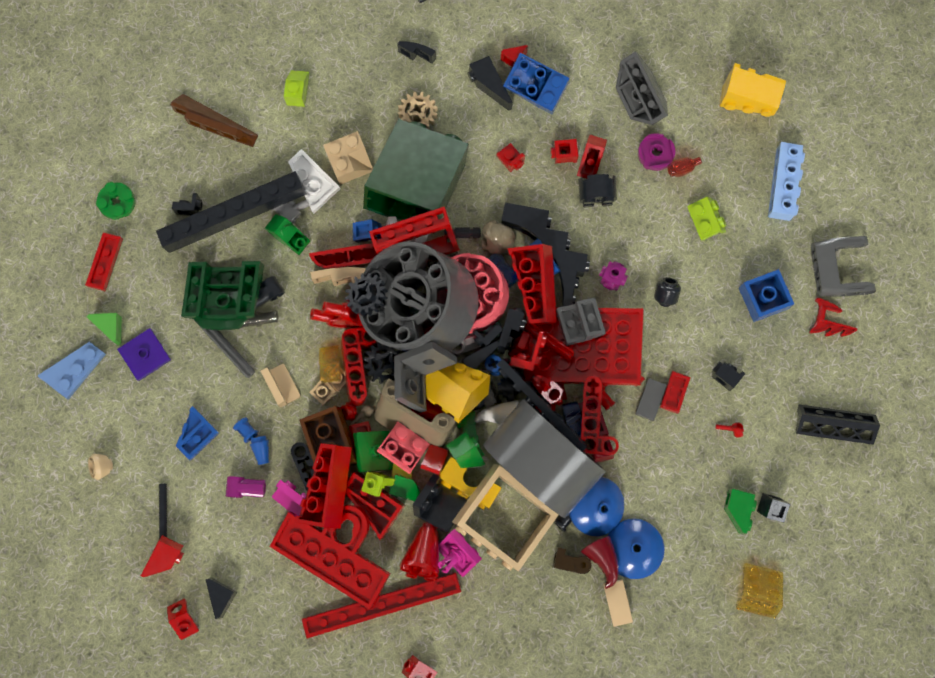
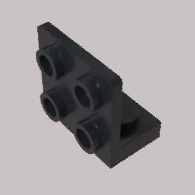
M433 473L413 503L414 516L448 533L454 525L452 521L467 502V499L442 487L440 477Z

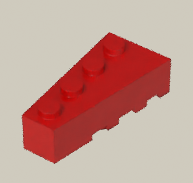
M537 244L508 248L509 255H511L513 260V269L518 277L519 282L517 283L523 294V303L529 323H557L552 246Z

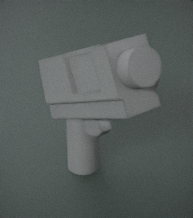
M307 200L297 204L290 201L289 204H283L272 209V211L274 210L294 224L296 219L302 215L300 210L309 207Z

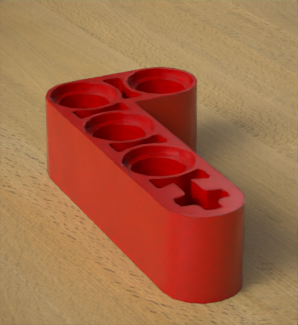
M364 327L347 329L343 332L341 338L348 400L353 406H361L367 396L361 350L369 349L372 345L375 347L377 343L375 339L367 341L364 336L369 335ZM352 337L355 342L348 343L345 338ZM354 355L358 360L352 362L347 357ZM353 373L358 374L360 379L353 380L350 378V375ZM356 387H358V394L361 396L359 399L354 395Z
M589 376L584 382L581 439L584 442L586 439H593L596 446L593 449L586 448L584 452L613 455L618 451V440L613 436L600 435L602 380L598 376ZM592 379L599 383V387H595V393H599V397L594 395L587 396V392L591 393V386H588V382H591ZM589 399H595L598 402V407L595 410H590L587 407ZM588 419L596 421L597 426L595 429L590 430L586 427L585 423ZM607 440H613L616 448L609 451L604 447V443Z

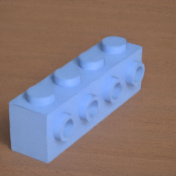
M781 142L776 148L768 211L769 218L790 221L798 213L799 205L796 202L801 192V187H798L803 175L801 163L804 162L805 158L803 145Z

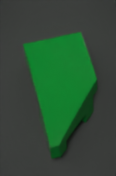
M395 474V481L390 488L389 494L415 501L421 493L415 480Z

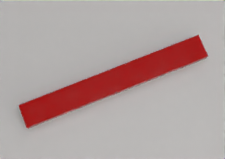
M453 573L436 578L435 582L426 581L379 595L370 610L356 602L302 618L306 639L461 592L457 574Z

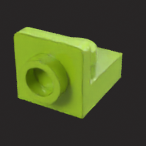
M367 472L362 491L379 497L382 488L393 486L395 479L381 473Z

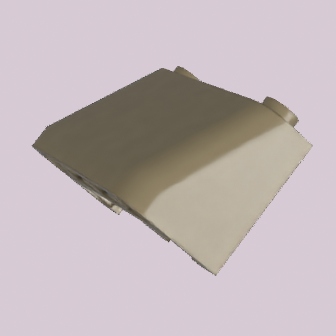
M388 379L383 386L374 412L376 421L390 431L397 422H400L430 443V445L444 448L457 427V422L454 418L446 413H440L435 416L432 422L427 421L404 407L401 402L395 400V382Z

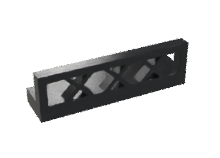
M798 405L797 413L799 420L796 434L874 445L880 428L876 415ZM804 422L814 424L810 429H802ZM826 425H832L834 428L829 432L821 430ZM845 428L853 430V432L847 435L842 434L840 431ZM865 430L872 431L870 438L861 437L860 433Z

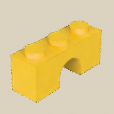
M450 457L439 475L440 480H442L441 484L448 489H451V487L457 489L459 496L468 499L477 487H470L465 484L463 477L468 468H460L456 460ZM494 483L477 507L482 510L485 507L489 509L499 494L501 487Z

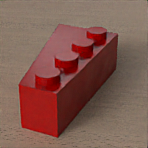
M320 444L312 468L314 474L308 480L307 487L309 489L306 497L302 498L300 504L302 509L300 515L296 516L295 523L341 529L352 447Z

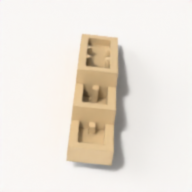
M330 268L310 273L314 284L332 280L333 285L338 286L349 282L354 284V277L360 279L361 274L364 273L366 268Z

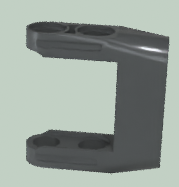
M867 236L832 238L811 244L814 276L819 296L843 297L864 295V293L868 295L876 292L874 283L840 284L835 251H838V249L865 247L868 245Z

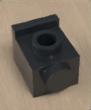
M719 361L713 368L715 373L712 375V378L728 391H731L745 373L743 371L738 373L737 368L732 364Z

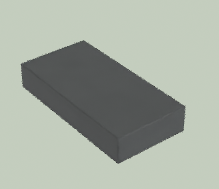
M648 378L635 415L654 421L667 385Z

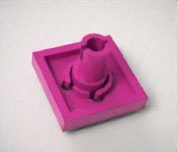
M455 529L439 544V552L445 558L438 563V567L441 569L446 564L447 566L442 570L444 573H448L454 567L464 577L482 560L477 550L472 548L465 541L464 536Z

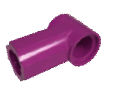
M227 476L225 497L243 498V496L261 498L265 496V480Z

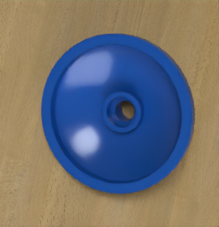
M601 477L569 513L574 526L589 536H603L610 533L619 524L624 513L622 492L613 481ZM604 505L605 509L601 511V507Z
M640 519L624 520L608 534L617 556L619 575L630 579H641L653 574L661 565L664 558V542L658 530L650 523ZM634 545H639V552L633 550Z

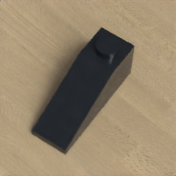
M490 56L469 64V72L467 74L470 81L474 82L477 88L508 111L512 110L513 102L506 88L503 87L504 84Z

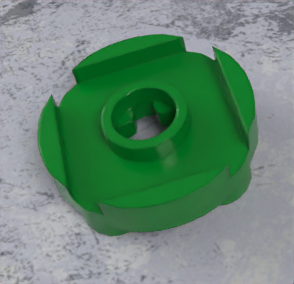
M108 182L100 190L96 201V206L100 212L112 220H119V218L124 216L127 217L132 213L136 204L134 194L127 185ZM119 197L120 203L113 205V198Z

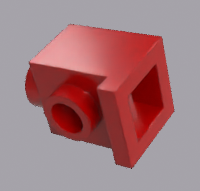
M577 139L554 141L553 147L550 148L551 159L555 158V164L577 163L579 157Z

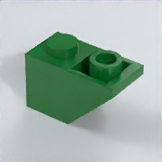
M275 214L264 228L275 239L298 255L310 243V240L287 218Z
M465 432L446 445L460 468L485 465L482 458L485 454L474 436L470 438Z
M729 489L724 510L739 534H747V531L751 530L753 523L750 519L751 513L755 511L757 505L755 495L736 489Z

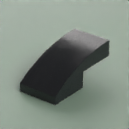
M399 41L397 44L398 52L411 60H414L417 55L431 64L436 60V51L430 47L408 41Z

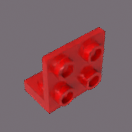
M539 331L532 359H530V355L519 352V354L512 356L510 365L531 371L539 367L543 356L539 354L540 349L545 347L548 337L544 335L545 331Z

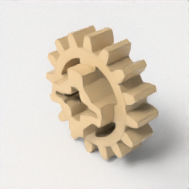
M414 92L412 97L407 94V100L401 99L402 105H398V110L400 111L398 112V117L401 120L409 123L413 121L420 122L427 129H429V124H435L434 119L438 117L436 113L438 108L434 106L435 100L430 101V95L424 97L423 92H421L420 96H417L416 92Z

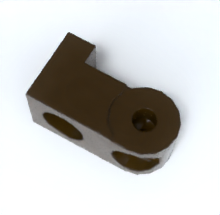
M556 548L552 568L578 574H586L591 570L592 563L589 558L585 556L577 558L565 555L566 549Z

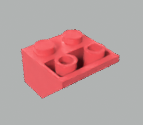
M397 422L377 452L410 474L430 443L400 422Z

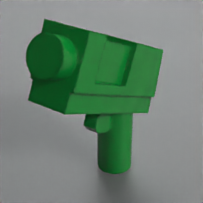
M472 410L457 423V428H462L463 433L466 432L470 438L474 436L476 441L479 442L476 431V416Z

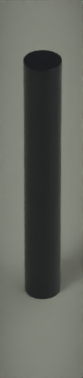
M165 483L159 484V539L162 535L167 537V484Z

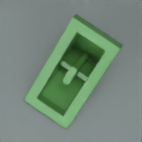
M102 313L89 314L87 316L112 342L118 346L121 344L122 317L119 314Z

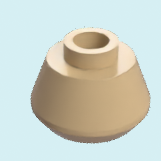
M92 454L88 460L91 477L100 480L110 474V470L113 469L112 460L108 459L106 455Z

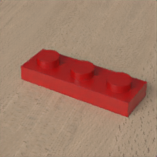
M103 232L85 286L106 291L123 241L122 237Z

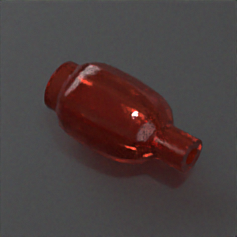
M690 157L680 158L673 161L671 166L667 167L668 173L671 177L685 176L691 173L695 166L702 164V160L700 157L695 159Z

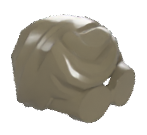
M492 220L482 228V249L493 254L505 255L509 253L508 248L514 247L516 235L508 226Z

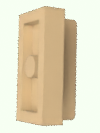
M284 364L271 370L268 368L261 370L279 407H283L301 397Z

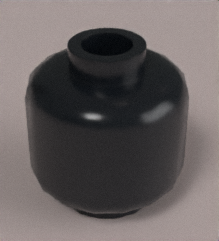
M670 277L663 278L656 285L654 298L663 307L674 305L678 302L681 286L676 279Z

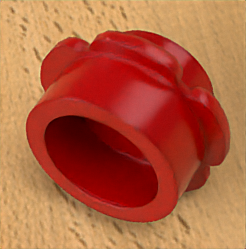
M346 402L341 408L345 419L352 421L357 415V409L350 402Z

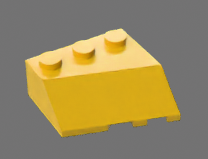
M734 63L722 86L720 107H724L726 110H743L744 113L748 114L753 112L761 113L765 117L774 116L779 108L786 80L769 74L758 75L755 73L756 70L751 68L744 70L740 68V64Z
M457 362L425 375L426 399L432 404L440 405L444 413L453 415L457 423L489 395L490 375Z

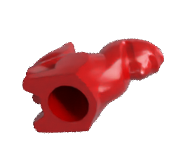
M541 375L532 376L531 382L533 387L548 403L557 405L563 403L561 398L563 389L553 380L550 381Z

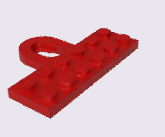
M344 505L341 524L345 520H351L354 527L351 541L349 543H342L336 537L337 528H324L322 531L312 525L295 523L296 516L298 515L291 511L288 512L269 547L370 610L391 573L357 553L369 531V519L366 513L358 506Z

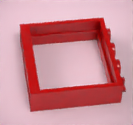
M445 206L369 231L377 255L394 244L407 242L446 229L447 235L423 242L422 244L445 255L460 250ZM443 213L444 218L438 220L437 215ZM381 234L382 239L378 240L376 235Z

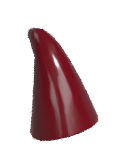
M606 536L590 543L580 552L596 563L606 575L605 589L614 586L618 579L619 566L611 538Z

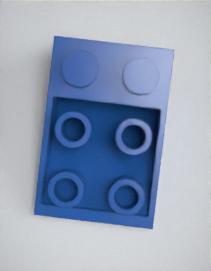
M520 53L503 87L553 115L570 82V78Z

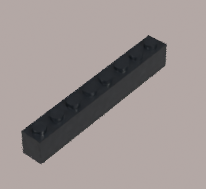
M294 171L158 229L156 233L162 248L171 253L307 195L301 178Z

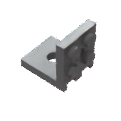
M433 341L394 356L395 400L419 413L426 411L425 375L456 364L457 356Z

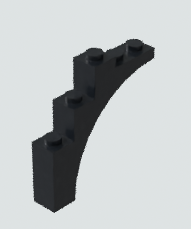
M505 202L501 224L529 236L534 241L540 239L542 244L552 246L553 260L560 269L558 275L562 286V307L574 305L576 295H573L574 288L577 289L579 284V277L576 276L583 277L584 273L589 271L590 261L587 260L588 254L567 251L571 239H568L569 232L548 229L552 217H548L549 210Z

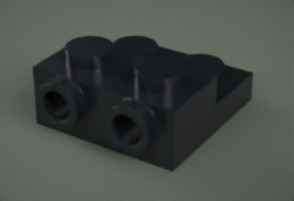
M509 308L497 353L505 355V351L510 350L513 338H516L518 334L524 331L526 319H523L524 310Z

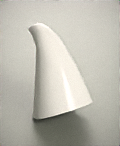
M510 401L486 408L476 415L475 422L490 421L501 424L521 401Z

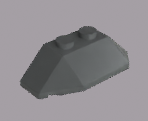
M635 51L620 61L616 90L631 120L654 125L668 116L667 101L651 69Z

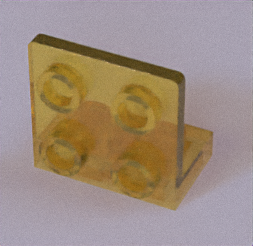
M745 563L743 566L742 593L736 602V609L776 618L783 607V572Z

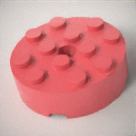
M464 253L453 256L451 258L460 262L470 272L478 291L477 316L469 333H473L474 330L477 332L484 331L491 325H494L506 310L509 300L507 280L497 266L482 255Z

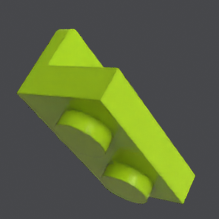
M705 197L687 206L701 240L726 232V222L718 213L719 205L715 199Z

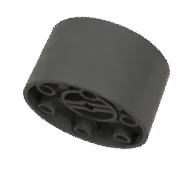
M401 242L381 251L364 271L363 274L366 276L368 273H371L374 276L380 277L386 283L384 287L388 289V292L384 293L388 299L382 301L385 306H379L378 313L373 310L372 316L365 314L363 317L359 314L363 327L377 342L407 352L433 341L447 351H451L466 338L472 329L478 311V291L470 272L457 260L422 243ZM438 259V263L432 265L427 273L425 269L428 260ZM425 285L427 294L422 293L417 289ZM409 307L415 308L420 311L417 314L411 316ZM396 324L401 325L395 333L394 327ZM433 327L428 333L424 334L423 328Z
M523 399L485 441L483 446L528 491L555 513L566 518L606 471L584 451H580L555 429V425L551 421L548 422L540 415L541 412L535 407L533 408Z

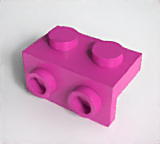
M280 480L276 485L278 489L272 495V498L289 512L291 511L299 516L302 509L300 504L302 498L306 497V494L303 492L300 495L296 492L295 489L297 487L289 480L286 482Z

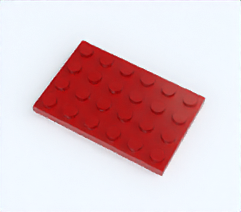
M598 308L606 332L604 335L581 343L568 345L574 351V356L570 361H567L545 345L544 348L540 349L539 353L543 355L540 366L536 367L533 371L524 369V376L526 377L524 381L531 382L533 375H541L559 384H584L587 377L598 376L602 380L603 385L641 386L644 309ZM557 314V323L537 324L565 344ZM530 334L527 341L529 346L525 354L530 355V359H532L537 338ZM592 379L591 382H588V384L599 385V383L595 382V379Z

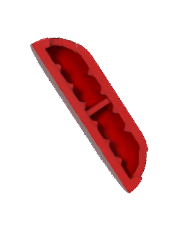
M373 243L313 252L309 253L317 266L323 269L370 263L377 253Z

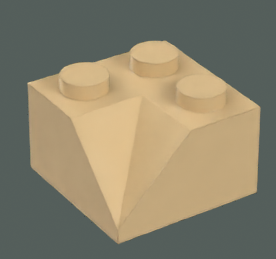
M358 131L323 145L339 185L372 172L373 167Z

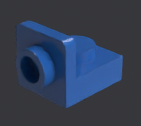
M373 219L353 223V241L358 243L372 240L369 231L381 228L382 224ZM381 234L376 235L378 240L382 239Z

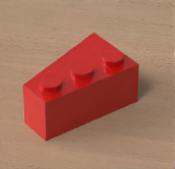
M354 472L347 481L346 494L355 506L360 507L366 513L369 525L375 531L379 540L385 537L406 505L384 489H382L379 497L363 492L362 486L365 476Z

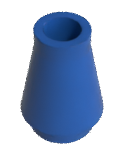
M266 435L250 439V446L258 465L270 463L269 440H267Z

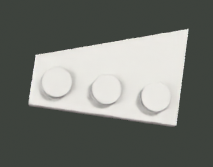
M302 149L288 161L292 171H296L301 178L307 193L304 196L313 214L340 190V187Z

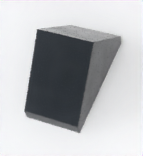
M213 578L205 579L215 619L223 618L237 591Z

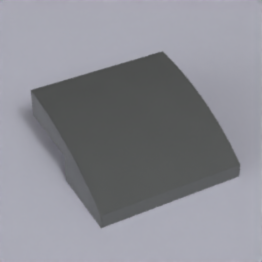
M595 298L576 301L574 305L556 309L566 346L591 340L606 333Z

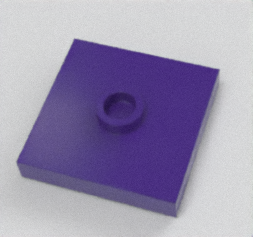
M151 328L117 349L137 381L142 380L171 361V358Z

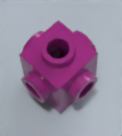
M609 261L607 267L603 265L599 274L602 277L600 284L609 290L617 291L619 286H624L628 276L625 275L627 268H624V265L619 262Z

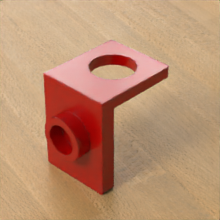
M185 598L167 607L168 622L180 640L199 631L198 626L188 613ZM182 606L178 612L172 613L175 608Z

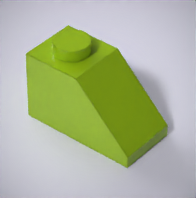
M290 71L286 78L283 96L286 105L305 107L309 72Z

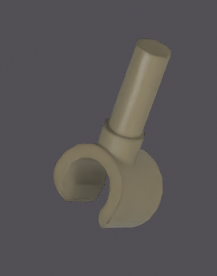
M369 405L364 406L359 415L349 423L354 425L364 415L370 418L375 409Z

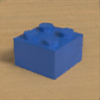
M779 269L746 281L739 287L753 322L786 311L794 305V301Z

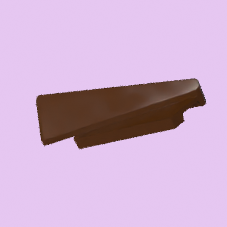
M184 94L174 99L170 104L174 112L185 115L184 118L189 125L250 147L255 145L258 134Z

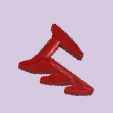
M815 299L819 309L815 325L809 331L810 334L830 329L825 334V337H828L843 330L844 332L840 336L844 337L858 330L855 327L824 320L826 310L841 313L843 310L824 299Z

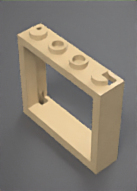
M493 464L452 522L457 526L455 529L463 536L466 533L472 537L470 541L480 548L483 545L487 548L486 553L492 558L496 559L499 557L503 560L501 564L511 571L513 568L519 572L558 514L535 497L503 467ZM498 477L546 513L514 560L465 524Z

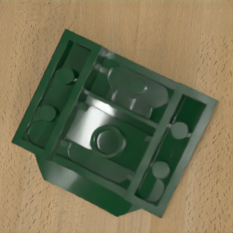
M242 261L241 267H212L207 262H189L181 317L194 319L202 329L206 330L240 329L247 319L255 317L260 283L263 280L264 264L261 261Z

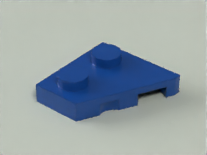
M193 406L189 410L190 414L187 422L184 423L182 435L176 444V447L190 461L219 434Z

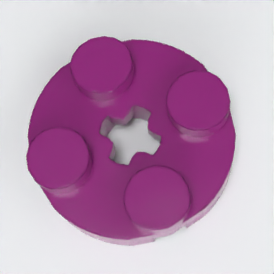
M659 133L646 136L638 148L639 161L645 169L660 171L670 166L676 153L674 143ZM654 148H657V151H661L659 156H655L652 153Z

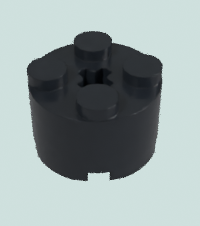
M609 174L588 175L587 180H583V177L578 179L579 201L583 204L584 208L594 207L595 203H601L603 207L612 206L613 202L617 200L616 176L613 175L612 178H609Z

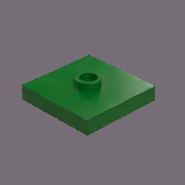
M389 431L356 432L353 434L358 473L393 470V462L377 452L390 433Z

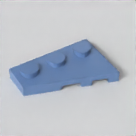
M88 342L39 374L38 377L69 400L106 354L91 342Z

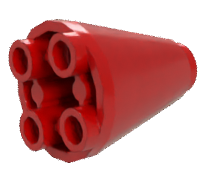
M423 523L422 527L417 531L400 562V570L406 572V577L417 579V576L424 577L427 581H436V578L439 576V532L437 527L429 523Z

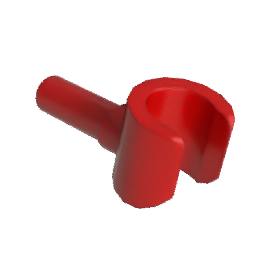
M736 422L732 426L716 424L715 428L733 431V435L736 438L743 437L744 428L740 422Z

